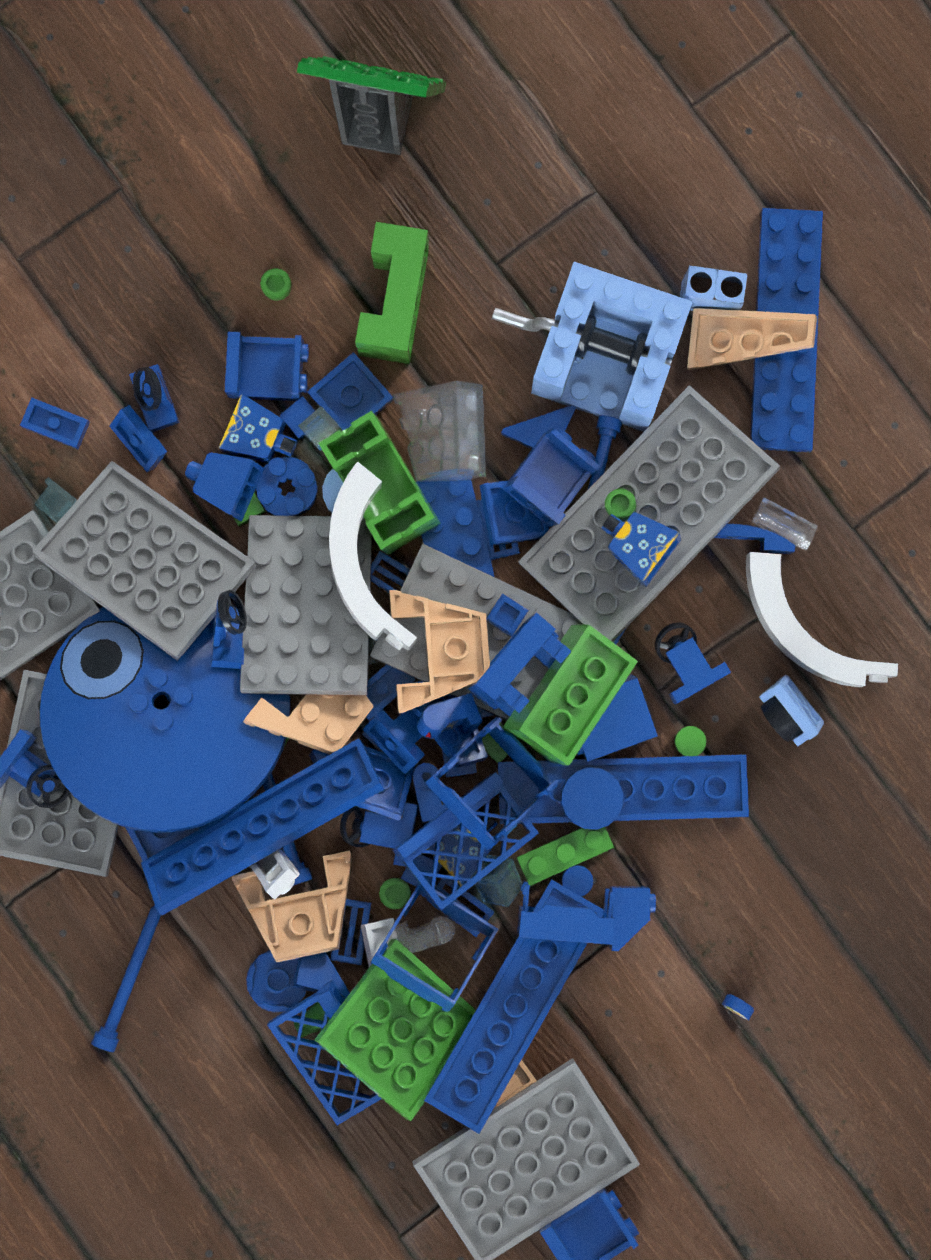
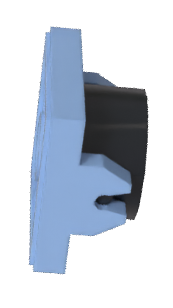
M784 675L759 696L763 702L760 707L764 716L785 741L789 742L793 739L794 743L799 746L819 734L824 724L823 719L788 675Z

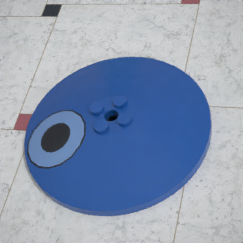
M100 608V612L85 619L67 637L54 657L45 678L40 703V728L43 744L55 773L63 785L86 808L103 819L133 830L162 833L184 831L214 822L231 813L254 795L267 780L282 754L287 737L282 735L276 736L268 733V730L257 726L251 727L246 725L243 721L261 698L289 717L291 714L290 694H241V669L211 667L213 619L177 661L106 608ZM168 695L171 699L169 706L165 709L155 708L154 700L156 697Z

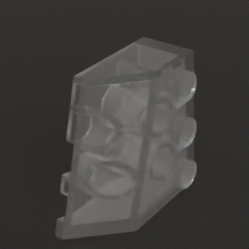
M452 381L393 394L394 403L400 405L403 416L399 419L401 428L407 431L410 441L407 450L416 482L462 481L486 477L483 384Z

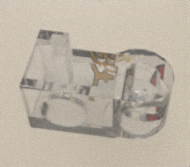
M437 915L430 923L409 928L407 920L400 922L395 930L399 942L411 953H415L449 942L454 937L455 924L448 916Z

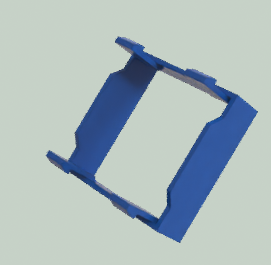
M536 612L522 624L490 662V667L476 683L471 684L467 690L486 706L489 705L494 710L500 708L510 717L514 710L520 713L529 702L510 683L533 656L536 657L549 669L555 660L561 664L571 653V650L558 640L559 636L555 632L556 629Z
M496 717L425 782L486 850L495 846L504 836L506 837L517 826V823L545 796H548L559 783L557 779L551 782L544 774L543 767L515 736L502 729L499 725L502 721L500 717ZM486 734H489L541 790L535 796V800L494 837L487 832L484 822L453 789L445 786L439 779L460 760L458 756L477 738L482 739Z
M527 881L523 882L521 886L523 904L522 906L519 905L517 926L519 937L613 945L615 918L612 916V903L616 902V897L609 888H605L603 910L606 912L601 918L591 908L545 905L538 912H533L535 907L528 906L530 885Z
M418 884L370 964L381 968L391 979L426 1001L438 1004L443 1007L441 1010L447 1012L455 1005L496 935L498 928L455 901L441 910L465 927L479 931L487 936L472 957L475 962L459 989L455 988L449 997L382 956L388 947L386 942L402 916L406 917L419 894L428 899L431 905L437 908L422 886ZM436 889L434 890L441 900L447 897Z

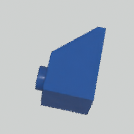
M610 886V891H613L616 897V902L612 903V916L615 918L613 945H610L611 951H619L650 921V913H655L656 896L655 894H650V888L647 886Z

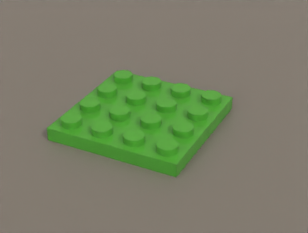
M397 939L389 941L388 947L382 956L448 997L454 990ZM372 964L315 1038V1041L403 1118L411 1121L424 1104L426 1096L476 1010L459 996L452 1009L444 1012L441 1010L443 1007L426 1001L391 979L384 970Z

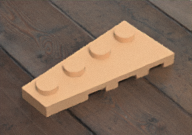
M694 308L687 369L695 370L813 348L817 316L815 314Z

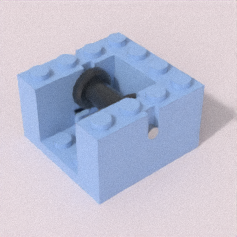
M573 262L556 311L555 320L546 317L529 319L495 308L492 319L526 331L537 332L541 329L550 331L533 378L531 394L567 406L574 405L576 409L596 416L606 415L618 418L622 421L623 425L644 432L653 419L693 301Z

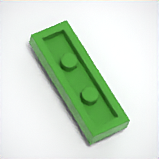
M605 827L598 830L580 828L518 856L517 860L528 884L531 886L614 848Z

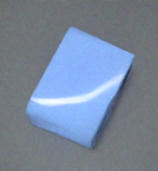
M689 265L682 280L680 297L693 301L690 308L691 311L694 308L741 310L744 303L747 274ZM691 277L710 278L712 286L705 293H697L691 288ZM722 281L739 283L742 286V292L734 298L725 296L721 291Z

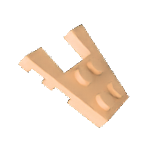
M389 590L390 610L393 619L424 618L429 682L396 685L398 713L407 712L474 684L483 676L490 667L486 613L429 600L420 596H413L397 590Z
M306 694L290 716L287 717L265 699L261 698L243 722L251 727L257 726L268 730V733L276 736L282 735L298 741V744L330 755L346 744L374 706L366 695Z
M350 850L323 856L327 888L276 898L275 900L265 901L263 886L254 871L231 876L235 887L276 962L339 949L352 863Z

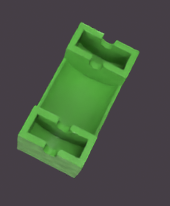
M376 222L371 247L373 266L375 269L388 270L389 277L382 315L360 312L355 341L359 356L410 364L429 252L428 230Z
M370 411L350 423L351 426L349 428L335 432L318 444L343 483L357 462L382 481L381 489L370 502L363 517L379 548L389 555L441 523L381 421L373 411Z
M590 625L570 626L560 642L568 647L571 653L561 664L557 660L553 662L529 698L527 705L520 713L514 710L503 726L504 729L519 740L531 745L533 750L551 763L565 766L571 764L638 662Z

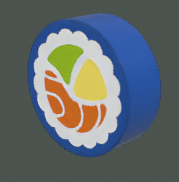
M727 994L722 1002L725 1008L746 1020H750L754 1012V1008L732 994Z

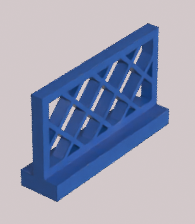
M496 772L487 776L461 797L477 816L483 817L482 821L486 828L488 817L503 819V827L509 824V820L513 821L523 812L502 785L503 781ZM498 793L506 802L505 815L488 813L490 800ZM484 805V811H483V812H477V811H476V810H478L480 807H482V806ZM446 808L392 851L399 860L404 862L441 911L539 833L525 815L519 822H521L528 833L520 840L509 839L507 836H504L500 840L502 842L501 851L497 858H483L484 847L481 843H479L478 857L461 855L463 836L475 837L472 833L464 832L465 826L449 808ZM511 810L516 815V817L510 816ZM460 824L459 831H452L453 828ZM444 835H458L456 854L439 851L441 838ZM507 842H508V843H514L511 847H509V848L506 850V844H507ZM435 843V850H434V851H433V850H426V849H428L431 845H433V844ZM421 853L434 855L432 873L420 872L412 860ZM439 856L456 858L453 876L437 874ZM461 859L477 861L476 874L473 877H458ZM482 861L490 862L482 869ZM424 876L431 877L430 884L427 882ZM436 878L453 880L451 894L444 900H441L434 891ZM458 881L465 882L463 885L457 888Z
M330 980L321 986V990L270 1020L267 1026L336 1125H339L382 1098L376 1093L372 1095L358 1093L360 1079L348 1069L340 1068L341 1063L339 1061L337 1062V1067L318 1063L321 1049H325L314 1040L301 1038L304 1024L323 1029L328 1023V1017L331 1019L344 1002L345 997L334 981ZM318 1002L325 1011L324 1020L305 1017L307 1008ZM302 1011V1016L296 1015ZM287 1020L300 1023L297 1037L284 1034L279 1025ZM299 1044L318 1048L315 1062L301 1059L298 1054ZM317 1070L335 1073L332 1087L320 1085L315 1079ZM338 1075L357 1078L354 1092L336 1088ZM334 1095L351 1098V1107L339 1113L333 1104Z

